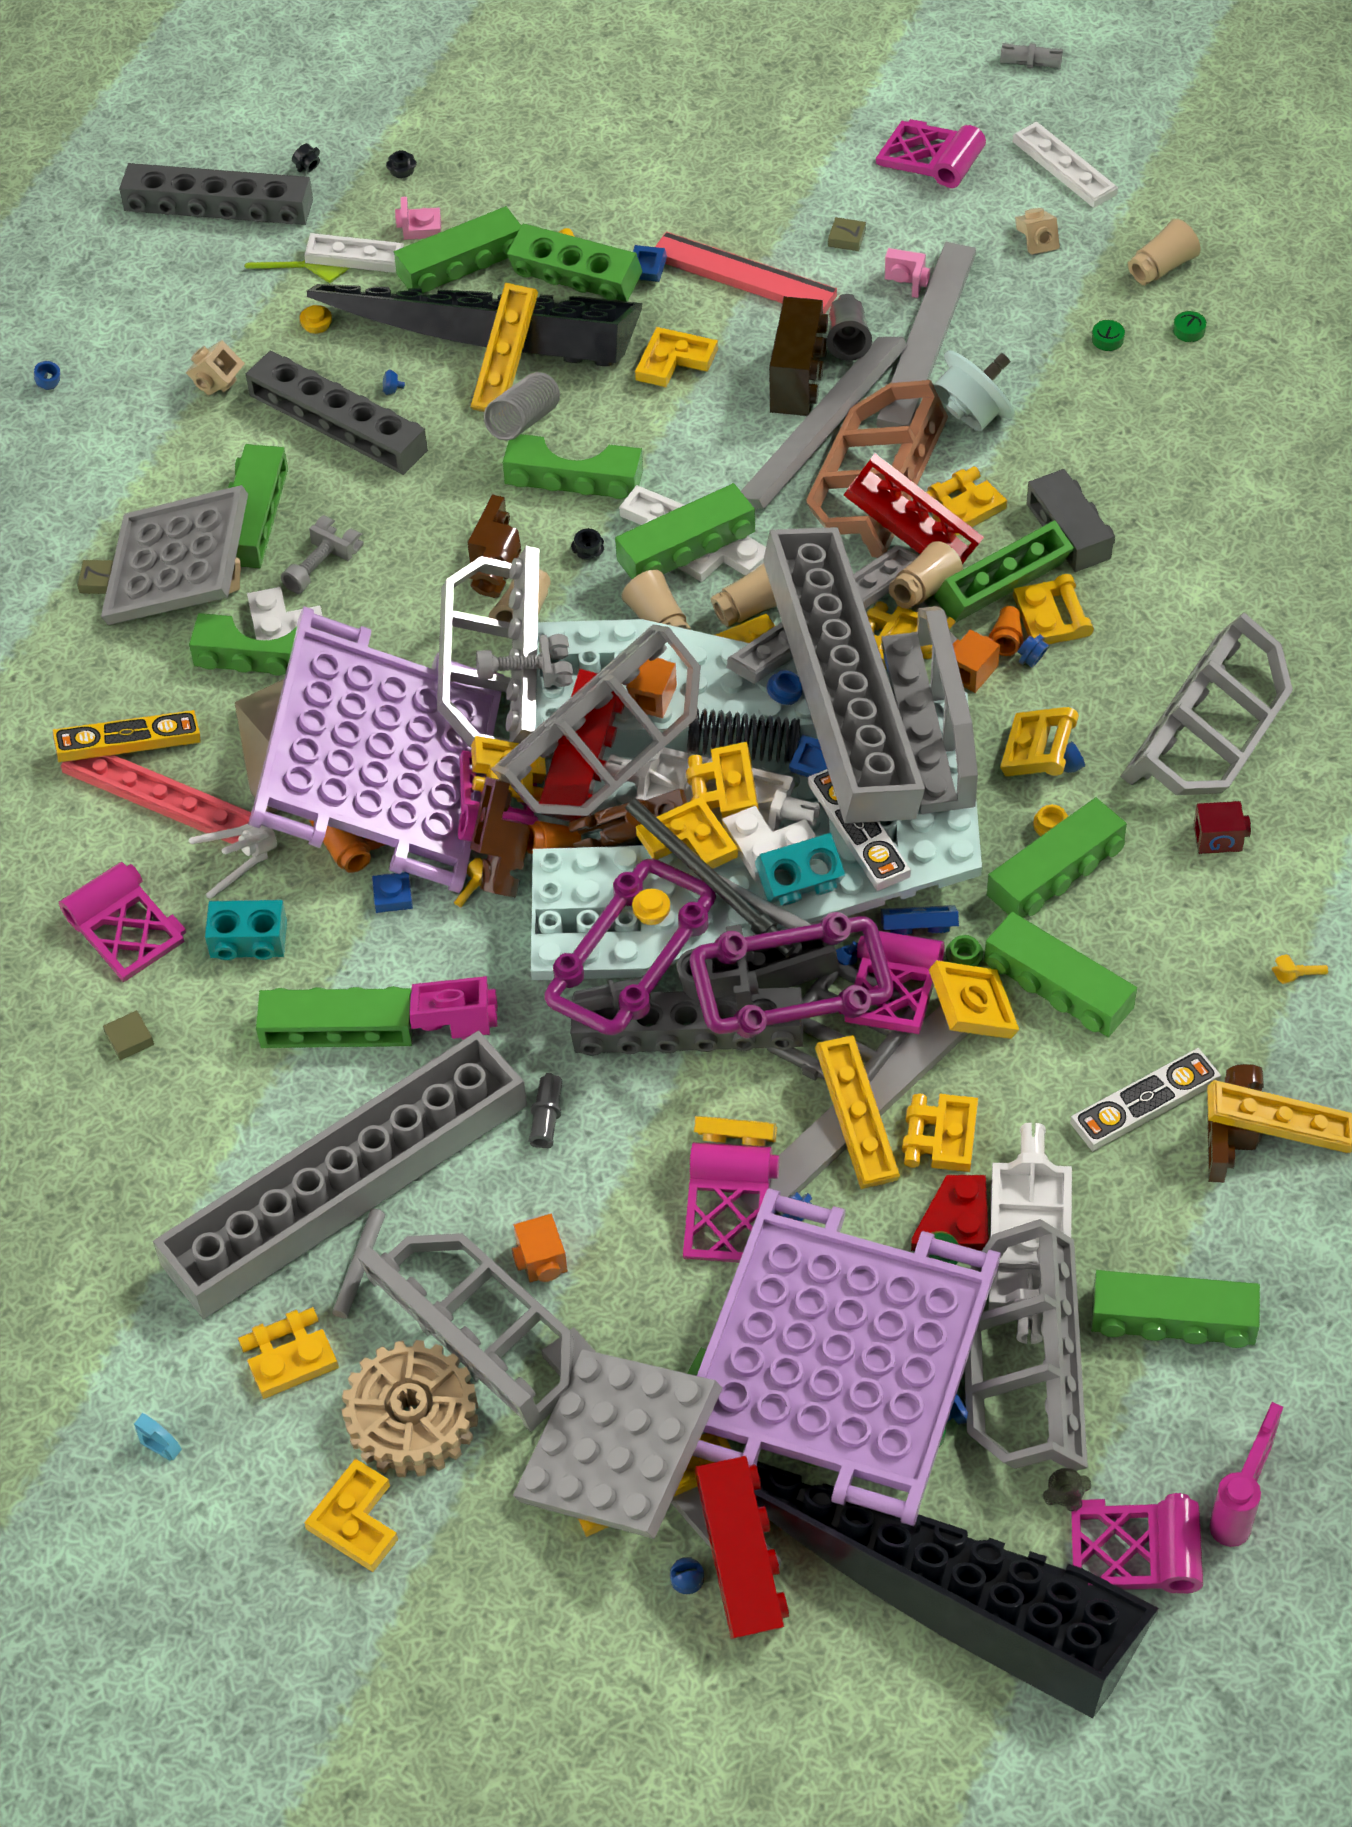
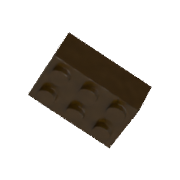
M787 296L783 298L769 365L770 413L808 416L811 404H817L819 384H815V382L822 381L824 362L820 361V357L826 358L828 349L827 338L823 337V334L827 333L828 314H823V300Z

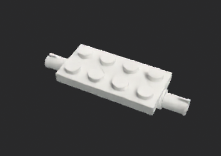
M664 747L627 780L635 783V786L638 787L635 798L648 800L676 789H682L685 792L687 803L690 802L693 792L692 786L687 783L686 770L689 768L688 757L695 754ZM612 754L609 757V761H612V763L607 762L606 770L614 777L632 760ZM701 756L703 764L713 762L712 758ZM752 768L759 812L772 832L779 829L780 823L784 819L798 822L806 819L811 826L816 825L817 820L814 817H819L820 803L790 797L795 786L793 777ZM711 779L706 783L707 792L717 790L715 779ZM720 807L713 808V814L722 825L723 817Z
M1025 1123L1020 1128L1021 1154L1018 1155L1017 1159L1010 1163L993 1162L990 1238L995 1233L1038 1219H1042L1071 1238L1072 1167L1056 1166L1048 1160V1157L1044 1154L1046 1128L1043 1124H1035L1034 1137H1032V1123ZM1039 1238L1007 1248L1000 1259L989 1291L988 1310L1039 1295V1285L1041 1284L1040 1263L1037 1258ZM1043 1312L1018 1319L1016 1338L1019 1342L1027 1344L1028 1329H1031V1344H1037L1043 1340L1041 1333Z

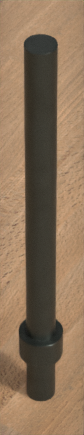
M636 798L626 805L625 809L751 925L750 930L755 935L779 931L776 928L777 923L770 916L757 911ZM788 944L775 948L787 958L795 951L796 946Z

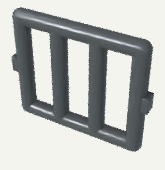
M839 963L840 971L818 978L802 997V1002L808 1003L838 997V995L828 991L830 986L838 976L855 983L859 969L851 965ZM867 974L866 980L872 987L876 986L875 976ZM893 988L892 996L888 1000L890 1002L902 997L895 988ZM909 1005L903 1007L907 1011L901 1018L913 1020L915 1012ZM811 1018L803 1019V1032L821 1041L847 1037ZM867 1026L887 1036L876 1051L856 1041L862 1062L866 1063L864 1068L869 1083L908 1035L907 1032ZM794 1047L786 1050L767 1048L770 1053L802 1068L804 1076L814 1081L818 1077L825 1080L818 1059Z

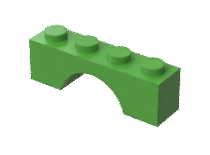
M524 434L509 440L502 462L504 482L508 485L542 488L549 491L575 492L582 495L609 496L615 499L627 498L635 486L640 485L643 473L642 448L609 444L605 450L592 458L568 460L552 453L548 449L544 437Z
M198 613L189 643L193 664L208 670L219 668L236 670L242 673L253 671L281 676L286 674L297 626L290 633L280 638L256 640L243 635L236 628L232 616Z

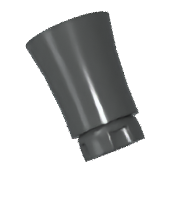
M842 294L831 305L829 312L830 325L826 343L828 350L833 356L841 360L852 361L863 357L869 351L872 345V335L866 323L865 311L861 301L855 299L853 294Z

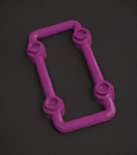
M645 859L637 864L632 872L619 874L613 882L614 897L573 953H564L555 960L553 964L554 979L544 993L545 1002L551 1009L602 1034H619L627 1027L631 1020L641 1019L648 1014L650 1010L649 995L690 937L700 936L706 932L709 925L708 912L714 905L716 892L703 880L657 859ZM650 873L701 896L697 902H689L679 910L678 929L638 985H628L620 992L619 1011L613 1020L604 1018L560 996L565 988L576 987L583 981L584 962L624 907L632 906L634 897L643 891V881Z
M831 912L823 917L818 924L744 937L736 931H727L720 935L714 943L696 947L690 956V967L704 1021L707 1027L717 1034L736 1032L743 1038H753L769 1025L841 1012L849 1018H857L864 1014L870 1006L887 1002L894 990L878 928L870 918L865 916L848 918L840 912ZM859 931L864 933L878 989L867 991L860 985H851L841 991L838 997L766 1011H763L756 1005H747L738 1010L734 1017L724 1019L719 1017L705 963L706 959L717 958L724 964H734L746 952L815 939H821L829 945H837L844 941L850 933Z

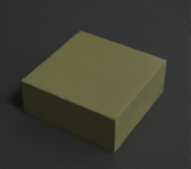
M137 1010L103 1025L104 1033L119 1060H123L154 1045L153 1038Z

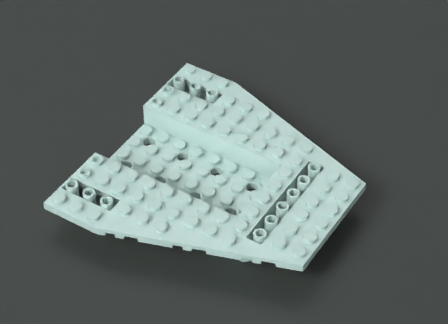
M644 619L538 622L537 656L540 654V635H547L548 638L554 634H563L568 637V656L559 660L550 658L551 665L559 661L571 663L573 683L565 687H557L552 684L551 687L545 688L542 669L537 668L535 729L571 698L579 669L599 673L650 626L655 624L669 627L701 666L697 705L699 709V723L704 708L707 709V725L712 709L715 710L716 721L719 711H723L724 722L727 712L731 711L732 724L735 713L739 712L740 725L743 715L747 713L748 726L753 714L756 715L757 723L759 717L763 714L765 725L767 718L771 715L773 726L775 719L779 716L781 727L783 720L787 717L789 719V729L791 721L794 718L796 720L799 718V741L802 734L818 739L803 688L800 699L792 705H783L774 701L767 692L766 686L769 678L779 671L788 670L798 675L793 658L753 684L726 668L728 657L749 644L746 642ZM668 642L665 644L667 649L658 658L676 663L677 687L663 718L647 715L661 733L684 714L688 669ZM965 692L966 699H967V703H968V694H967V692ZM945 700L934 701L943 735ZM626 706L622 714L616 713L612 725L617 727L615 741L612 748L606 747L602 760L612 763V761H609V757L612 754L617 757L633 760L654 741ZM703 721V727H702V733H701L699 751H698V753L695 754V755H700V756L712 758V755H711L712 723H711V728H710V734H709L707 752H706L705 755H703V753H702V748H703V729H704V721ZM736 722V727H735V733H734L733 744H736V728H737V722ZM719 724V730H718L716 748H719L720 724ZM744 724V729H743V734H742L741 743L744 742L745 724ZM689 725L669 742L665 748L687 752ZM753 725L749 742L750 758L752 755ZM778 725L771 761L768 762L769 728L764 758L762 761L759 760L760 726L756 756L754 760L751 759L752 768L793 777L794 781L799 785L793 789L790 797L820 803L808 785V778L790 772L789 763H784L786 726L780 761L776 762ZM728 726L724 746H727L728 743ZM555 750L545 757L546 776L542 784L537 783V787L544 788ZM955 750L947 751L950 771L957 793L958 772ZM596 781L592 794L601 789L605 783L603 781ZM626 781L593 811V814L630 802L637 795L635 783ZM977 802L973 808L920 814L919 810L916 819L879 821L911 869L910 878L879 891H876L820 804L819 817H814L817 820L816 825H810L817 837L827 833L832 834L845 877L837 884L838 889L827 894L817 896L815 891L801 894L802 900L796 903L781 906L778 901L773 904L808 923L821 920L831 912H840L845 916L885 905V900L900 896L902 900L915 896L916 891L934 885L942 888L981 876L982 862ZM537 813L538 821L569 826L570 822ZM784 819L781 821L779 829L798 821ZM603 830L581 835V841L587 838L600 839V831ZM644 846L533 849L532 980L554 979L553 964L555 960L564 953H573L614 897L613 882L618 875L623 872H632L641 861L652 859ZM673 853L658 859L699 878ZM739 855L738 858L713 869L720 876L767 900L761 880L754 881ZM810 860V867L816 874H827V866L822 860ZM783 870L774 874L779 884L785 886L792 884V877L787 871ZM650 873L643 881V890L658 889L663 891L670 899L669 914L661 923L647 925L634 915L632 906H625L584 962V979L633 978L645 975L678 929L679 910L689 902H697L701 896ZM716 893L714 905L708 912V929L700 936L690 937L671 965L676 964L677 966L678 959L686 951L700 945L714 943L720 935L726 932L727 926L741 924L744 937L755 934L750 930L751 925ZM777 923L776 928L779 931L787 929L784 926Z

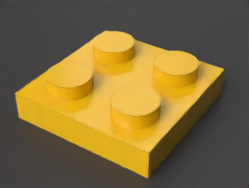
M938 960L928 969L951 1031L1012 1039L1019 1031L998 970Z

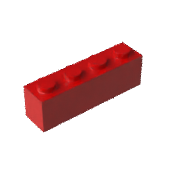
M579 669L571 697L598 673ZM614 691L611 692L613 695L612 699L600 709H595L594 707L584 716L586 719L585 723L575 731L605 769L607 761L602 760L606 747H613L617 733V727L612 726L616 713L622 714L625 704ZM563 735L558 739L559 745L555 749L539 804L582 806L594 795L592 793L595 782H602V780L567 737ZM541 813L543 815L565 820L568 822L584 817L578 815Z
M747 1456L696 1466L694 1473L730 1638L735 1639L783 1628V1618L789 1617V1610L784 1591L777 1593L773 1576L780 1574L775 1549L767 1550L764 1533L770 1532V1525L765 1506H757L754 1491L761 1489L756 1464L748 1465Z

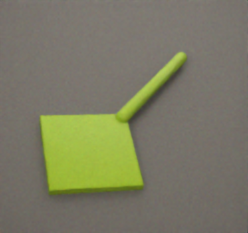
M305 260L247 262L244 264L246 269L306 267L328 283L333 282L350 269L347 267L305 263Z

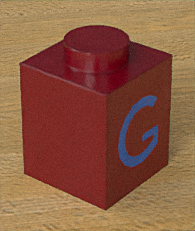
M1241 801L1197 803L1193 827L1198 854L1243 851L1245 837H1250L1251 822L1249 815H1243Z

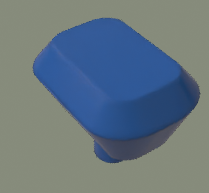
M391 369L387 370L383 376V392L385 395L394 394L397 387L404 389L405 382L398 381V374Z
M853 941L850 945L836 949L840 964L854 965L857 963L856 949L858 948V943Z
M956 1394L948 1421L953 1418L958 1425L967 1423L968 1411L962 1399Z

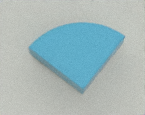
M142 1413L134 1423L140 1443L167 1460H174L182 1450L175 1438L146 1414Z

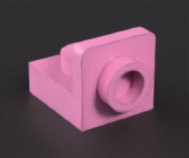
M401 197V209H395L396 227L403 228L404 240L428 238L441 232L440 207L409 209L407 197Z
M888 248L885 256V279L894 280L899 283H912V297L918 298L921 287L927 288L930 277V268L925 267L926 254Z

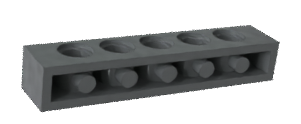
M128 163L119 187L124 211L136 213L144 212L306 225L313 203L310 177Z
M270 350L245 373L251 397L402 475L428 451L425 428L397 415L391 409L379 406L367 397L358 395L337 382H332L320 376L312 369H306L286 356H281Z
M801 987L759 989V994L752 995L753 1005L760 1007L763 1011L803 1004ZM683 991L651 992L648 1014L641 1019L631 1020L621 1033L605 1035L571 1019L570 1034L575 1053H583L589 1056L601 1053L636 1054L638 1052L655 1051L662 1053L688 1050L711 1052L720 1049L749 1051L753 1048H776L786 1050L791 1047H803V1019L766 1026L760 1034L753 1038H743L736 1032L717 1034L707 1027L699 1000L689 998ZM735 995L715 998L719 1017L721 1019L734 1017L738 1011ZM619 1005L618 1010L608 1007L592 1012L613 1020L619 1011Z

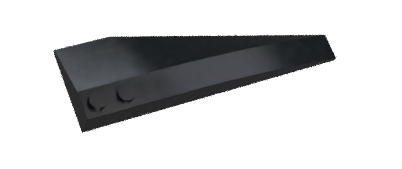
M316 284L307 290L308 298L370 320L432 337L481 347H487L502 295L500 294L497 299H494L492 292L439 289L437 294L422 295V289L408 288V291H398L396 294H391L389 287L367 288L365 292H361L360 286ZM540 294V297H537L522 353L563 357V361L568 363L592 360L595 361L597 366H613L614 363H617L625 355L642 311V303L569 296V300L556 303L553 300L554 295Z
M757 1461L756 1467L761 1489L754 1491L758 1507L765 1506L770 1521L831 1566L904 1614L974 1655L1092 1719L1112 1694L1158 1613V1607L1083 1568L1067 1564L1065 1570L1047 1564V1556L1030 1551L1028 1557L1005 1550L1004 1542L992 1538L978 1541L969 1538L968 1532L965 1529L920 1514L917 1516L915 1525L911 1526L901 1523V1518L863 1506L846 1502L845 1505L837 1504L831 1501L835 1486L826 1483L811 1486L802 1483L801 1475Z

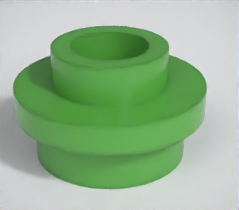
M960 935L948 944L946 960L951 963L978 967L983 960V948L974 937ZM961 953H967V954H969L970 956H966V957H965V956H960L959 954H961Z

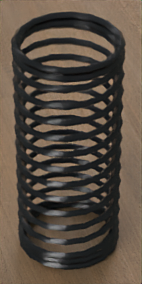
M697 707L696 719L689 724L687 753H698L703 721V755L707 752L711 723V749L716 748L719 724V747H724L727 726V746L733 745L737 722L736 744L741 743L745 724L744 742H747L748 748L753 725L752 760L756 756L760 726L759 760H763L769 728L768 762H770L778 725L776 762L780 761L786 726L784 763H789L790 765L794 753L799 746L800 719L796 720L794 718L789 729V719L787 717L783 720L781 727L779 716L775 719L773 726L771 715L767 718L765 725L763 714L759 717L758 723L756 715L753 714L748 726L747 713L743 715L740 725L739 712L735 713L732 724L731 711L727 712L724 722L723 711H719L716 721V713L712 709L707 725V709L704 708L702 710L699 723V709Z

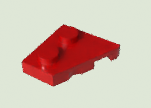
M986 1175L945 1176L911 1238V1251H915L922 1231L929 1233L944 1231L951 1234L960 1246L978 1251L983 1250L989 1241Z

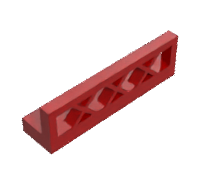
M874 453L843 494V496L919 554L930 543L943 542L956 551L963 565L984 538V536L876 453ZM872 467L884 475L886 480L880 479L871 472ZM901 491L910 495L913 501L902 496ZM928 512L936 515L940 519V522L932 519L929 516ZM956 534L962 535L971 543L966 545L956 537Z

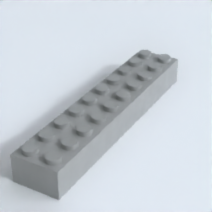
M838 527L770 530L763 558L764 566L844 823L916 819L925 788Z
M478 1030L153 1240L160 1265L204 1320L525 1108L527 1101L523 1079Z

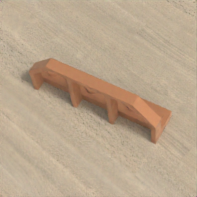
M931 380L889 383L851 407L806 499L811 512L824 528L838 527L840 535L861 534L863 543L866 544L871 556L875 558L888 551L895 536L892 532L869 515L829 518L822 510L821 505L829 489L849 488L862 471H838L849 447L901 444L898 453L894 457L892 467L918 485L948 419V415ZM923 398L910 426L858 429L862 421L895 400ZM876 469L870 470L880 479L886 480L884 475ZM901 491L902 496H904L908 500H911L912 497L910 495H908L906 492Z

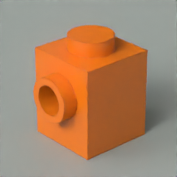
M970 629L961 640L957 639L953 643L963 687L976 693L998 667L1000 644Z
M656 658L653 661L648 659L638 668L640 670L639 675L626 684V688L645 714L663 718L677 687L676 663L662 658Z
M552 1213L513 1224L517 1247L512 1248L513 1258L518 1271L525 1269L529 1283L538 1280L542 1282L552 1281L559 1277L561 1273L568 1272L566 1253Z

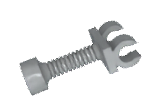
M325 515L321 516L315 525L309 528L311 543L318 547L300 565L291 564L281 574L282 583L288 590L296 594L302 593L311 583L310 573L330 553L349 561L352 555L356 554L363 546L364 542L358 539L362 533L351 528L345 532L341 539L334 535L337 528L330 526L335 520Z
M554 634L548 638L547 635H540V654L538 656L527 655L526 657V655H521L520 657L503 656L502 658H497L492 654L491 650L476 651L478 680L493 679L494 673L498 670H526L527 668L534 669L535 667V669H542L545 688L551 687L552 684L557 687L569 686L573 683L572 664L566 661H559L551 665L550 658L559 660L568 656V637L563 634Z

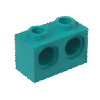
M831 833L761 853L755 860L767 901L771 903L779 901L781 906L796 903L802 900L801 894L815 891L817 896L838 889L837 884L845 877V872ZM810 860H822L827 866V874H816L810 867ZM780 869L787 871L792 877V884L787 886L779 884L774 877V871Z
M283 900L209 901L205 940L210 958L233 960L235 958L255 957L260 960H268L272 957H284L287 917Z

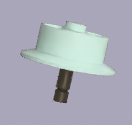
M948 350L944 354L949 369L939 378L934 387L939 398L954 417L959 420L961 419L974 430L982 431L996 415L1005 419H1012L1015 416L1011 403L993 382L1001 373V370L1011 362L1005 354L1000 353L984 371L957 352Z

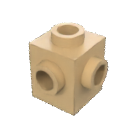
M221 340L208 349L205 346L198 349L191 357L193 364L186 374L200 390L210 396L219 390L222 392L227 391L236 382L237 378L235 376L245 363Z

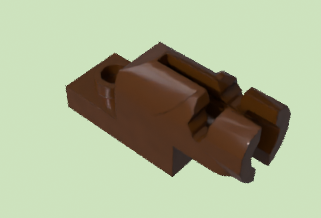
M491 495L467 542L470 563L481 556L512 563L514 558L519 557L521 553L519 531L509 526L510 513L506 512L505 497ZM478 572L469 579H473L470 586L478 594L499 598L506 586V581L503 578H508Z
M486 777L470 849L488 855L487 859H483L480 889L516 898L520 880L510 875V871L515 869L522 870L524 868V859L530 836L529 825L520 821L502 818L503 812H507L511 804L512 792L509 790L510 783Z
M676 789L648 800L637 799L655 817L687 803L685 792L682 789ZM625 803L570 821L569 831L572 833L578 831L580 835H585L603 830L600 831V839H584L573 843L574 848L634 846L641 843L636 835V826L641 823L625 809L628 804Z
M1252 1064L1232 1066L1226 1070L1225 1083L1262 1091V1088H1264L1262 1067ZM1207 1114L1208 1182L1224 1183L1227 1168L1234 1169L1235 1150H1255L1264 1133L1209 1121Z

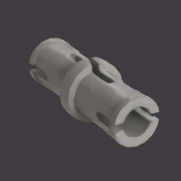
M1002 43L1000 63L1027 65V68L1043 66L1061 69L1063 49L1036 47V44L1032 43L1029 46Z

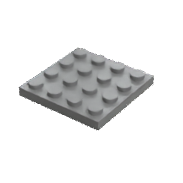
M242 485L124 514L101 614L102 619L107 625L228 598L248 493Z
M582 1349L570 1374V1385L559 1397L513 1496L519 1502L655 1539L722 1391V1387L716 1380Z

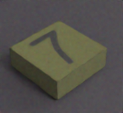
M835 217L828 237V247L859 251L866 231V222Z
M83 560L77 585L79 593L106 594L113 561Z

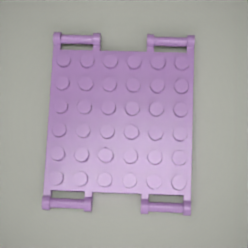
M303 606L297 622L293 647L248 825L260 828L262 825L308 840L309 845L318 848L322 845L327 826L334 827L395 847L389 871L401 874L402 871L447 885L448 890L460 893L466 878L471 842L458 838V825L461 815L459 757L462 750L471 752V747L466 744L437 710L439 652H437L431 668L368 647L371 629L360 626L358 629L314 614L313 609ZM451 661L452 666L477 671L475 668ZM497 672L494 673L496 675L504 676L503 674ZM450 681V701L479 734L493 736L502 691ZM476 773L479 777H484L486 775L482 773ZM474 791L471 793V800L480 802L482 793ZM269 806L314 821V826L312 827L266 812V808ZM410 852L453 866V872L407 858V854Z
M768 1188L697 1374L699 1377L716 1380L722 1387V1391L703 1432L746 1444L744 1453L699 1440L692 1456L712 1462L747 1456L748 1465H757L759 1453L763 1449L839 1472L833 1490L832 1502L841 1505L849 1502L899 1517L901 1518V1523L914 1526L984 1306L998 1269L1001 1253L990 1249L985 1253L935 1239L934 1234L925 1231L921 1232L914 1253L840 1233L845 1218V1209L835 1206L832 1209H827L781 1196L780 1191ZM779 1211L822 1223L826 1226L825 1228L776 1215L775 1212ZM932 1254L982 1268V1270L979 1272L929 1258V1255ZM853 1477L908 1492L907 1500H899L852 1486Z

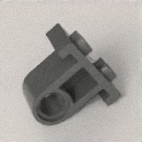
M741 924L726 927V932L736 931L743 935ZM691 949L683 953L678 959L677 971L683 992L689 998L699 1000L690 967V956L694 950ZM754 951L746 952L734 964H724L717 958L705 960L714 998L735 995L738 1010L744 1006L753 1005L752 995L759 994L756 971L749 972L748 961L755 960Z

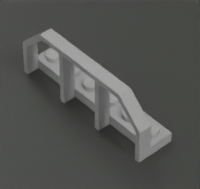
M526 546L520 556L513 559L512 563L481 556L449 577L441 587L437 710L469 747H471L475 736L521 743L535 730L537 669L535 667L534 669L527 668L526 670L513 669L511 670V678L494 674L493 679L478 680L476 670L451 665V641L453 626L512 639V649L509 656L520 657L521 655H526L527 657V655H537L538 548ZM478 572L514 579V588L509 598V608L513 609L511 622L453 611V588ZM450 681L506 692L507 700L511 701V708L506 719V731L510 732V740L479 734L450 701Z
M937 606L918 608L917 632L882 636L881 647L890 685L925 788L919 808L920 814L973 808L976 806L978 780L973 724L945 611ZM932 645L930 684L920 646ZM945 700L943 735L934 701ZM955 750L958 772L957 793L950 771L947 751Z
M1242 613L1221 630L1120 777L1133 785L1142 777L1147 780L1153 776L1175 795L1218 794L1229 788L1293 691L1282 644L1245 613ZM1242 633L1267 653L1277 694L1269 707L1225 671L1226 667L1222 665L1225 659L1229 660L1240 648L1241 643L1238 639ZM1209 682L1215 683L1259 720V723L1241 750L1191 710L1193 706L1197 707L1209 694L1210 691L1206 688ZM1186 727L1231 765L1221 780L1184 781L1160 761L1158 757L1160 754L1165 755L1176 743L1177 738L1173 736L1177 730L1181 731Z
M653 624L491 770L500 780L510 783L512 788L533 812L588 816L696 719L701 666L669 627ZM668 642L688 669L684 714L661 733L622 684L626 685L634 680L640 673L638 668L648 659L653 661L662 655L667 649L665 644ZM612 691L615 692L654 740L614 777L610 775L575 732L585 723L586 719L584 716L594 707L595 709H600L612 699ZM563 735L567 737L605 783L582 806L539 804L520 782L531 771L532 768L529 765L539 756L544 758L550 755L558 747L559 743L557 740Z
M1038 1219L993 1234L982 1250L985 1253L989 1249L1000 1252L1002 1257L1008 1247L1039 1238L1037 1258L1040 1263L1041 1284L1039 1285L1038 1296L982 1313L965 1365L966 1410L968 1411L967 1433L999 1460L1014 1469L1051 1459L1075 1472L1088 1468L1074 1239L1042 1219ZM971 1266L970 1268L972 1270L981 1272L982 1268L975 1266ZM1043 1312V1321L1041 1323L1045 1350L1043 1364L983 1381L981 1331ZM1046 1381L1047 1398L1045 1400V1409L1049 1424L1047 1443L1009 1453L986 1434L984 1399Z
M463 1233L407 1236L388 1254L384 1252L380 1256L368 1246L357 1256L369 1281L375 1287L377 1285L380 1286L419 1323L422 1331L427 1336L431 1334L451 1354L454 1353L459 1357L460 1362L469 1370L471 1377L475 1381L479 1379L522 1419L525 1427L530 1432L553 1412L559 1397L570 1385L574 1339L571 1331ZM464 1250L480 1266L441 1302L437 1301L434 1305L425 1298L427 1292L413 1277H409L406 1280L398 1273L401 1270L399 1265L414 1252ZM493 1276L529 1310L483 1352L478 1347L481 1342L466 1326L459 1329L451 1322L454 1319L452 1313ZM541 1320L562 1339L560 1383L535 1405L533 1397L536 1395L535 1391L521 1377H518L516 1380L511 1378L506 1373L508 1367L501 1357Z

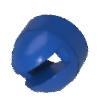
M51 361L38 363L34 368L36 385L45 390H51L58 386L60 381L59 366ZM48 373L52 374L50 379H47Z
M1069 742L1064 754L1066 764L1063 772L1066 773L1076 772L1085 767V762L1074 742Z
M682 1557L676 1560L670 1570L671 1585L677 1592L682 1594L697 1592L704 1583V1570L701 1564L692 1557ZM693 1568L696 1569V1570H693V1571H686V1572L680 1573L679 1575H676V1572H680V1571H684V1570H688V1569H693Z

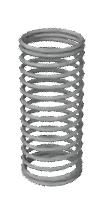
M535 372L529 374L487 405L484 411L486 428L491 435L500 440L508 441L515 439L556 408L560 400V391L557 383L545 373Z

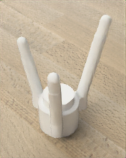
M245 824L241 827L202 834L189 839L190 844H197L239 836V841L224 847L222 853L229 854L242 849L245 855H252L248 861L207 892L206 897L208 899L213 898L254 865L268 859L267 852L277 847V840L273 829L262 825L260 828Z

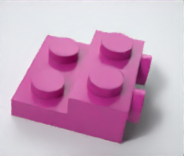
M487 976L412 984L410 1002L411 1029L421 1028L425 1031H433L442 1028L444 1025H450L452 1039L461 1038L464 1040L478 1030L482 1035H490V1028L498 1027L496 989H488Z

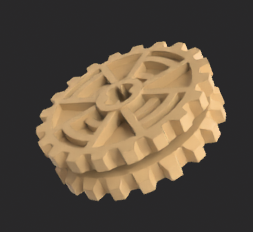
M416 1340L413 1346L406 1347L404 1341L395 1342L394 1349L390 1351L382 1346L376 1349V1358L371 1360L365 1357L360 1361L362 1369L360 1373L351 1372L348 1378L352 1388L343 1390L342 1399L346 1404V1408L342 1409V1415L346 1430L351 1437V1445L354 1450L360 1449L362 1451L361 1459L368 1464L375 1460L377 1462V1470L382 1473H386L392 1468L396 1470L397 1477H405L408 1471H415L419 1477L425 1476L429 1467L433 1466L438 1471L445 1468L444 1460L448 1457L457 1460L462 1455L459 1448L460 1445H470L473 1434L469 1429L478 1425V1415L475 1414L478 1402L475 1386L470 1382L471 1375L467 1367H458L460 1364L459 1357L454 1353L446 1357L443 1346L435 1344L431 1349L425 1348L424 1341Z

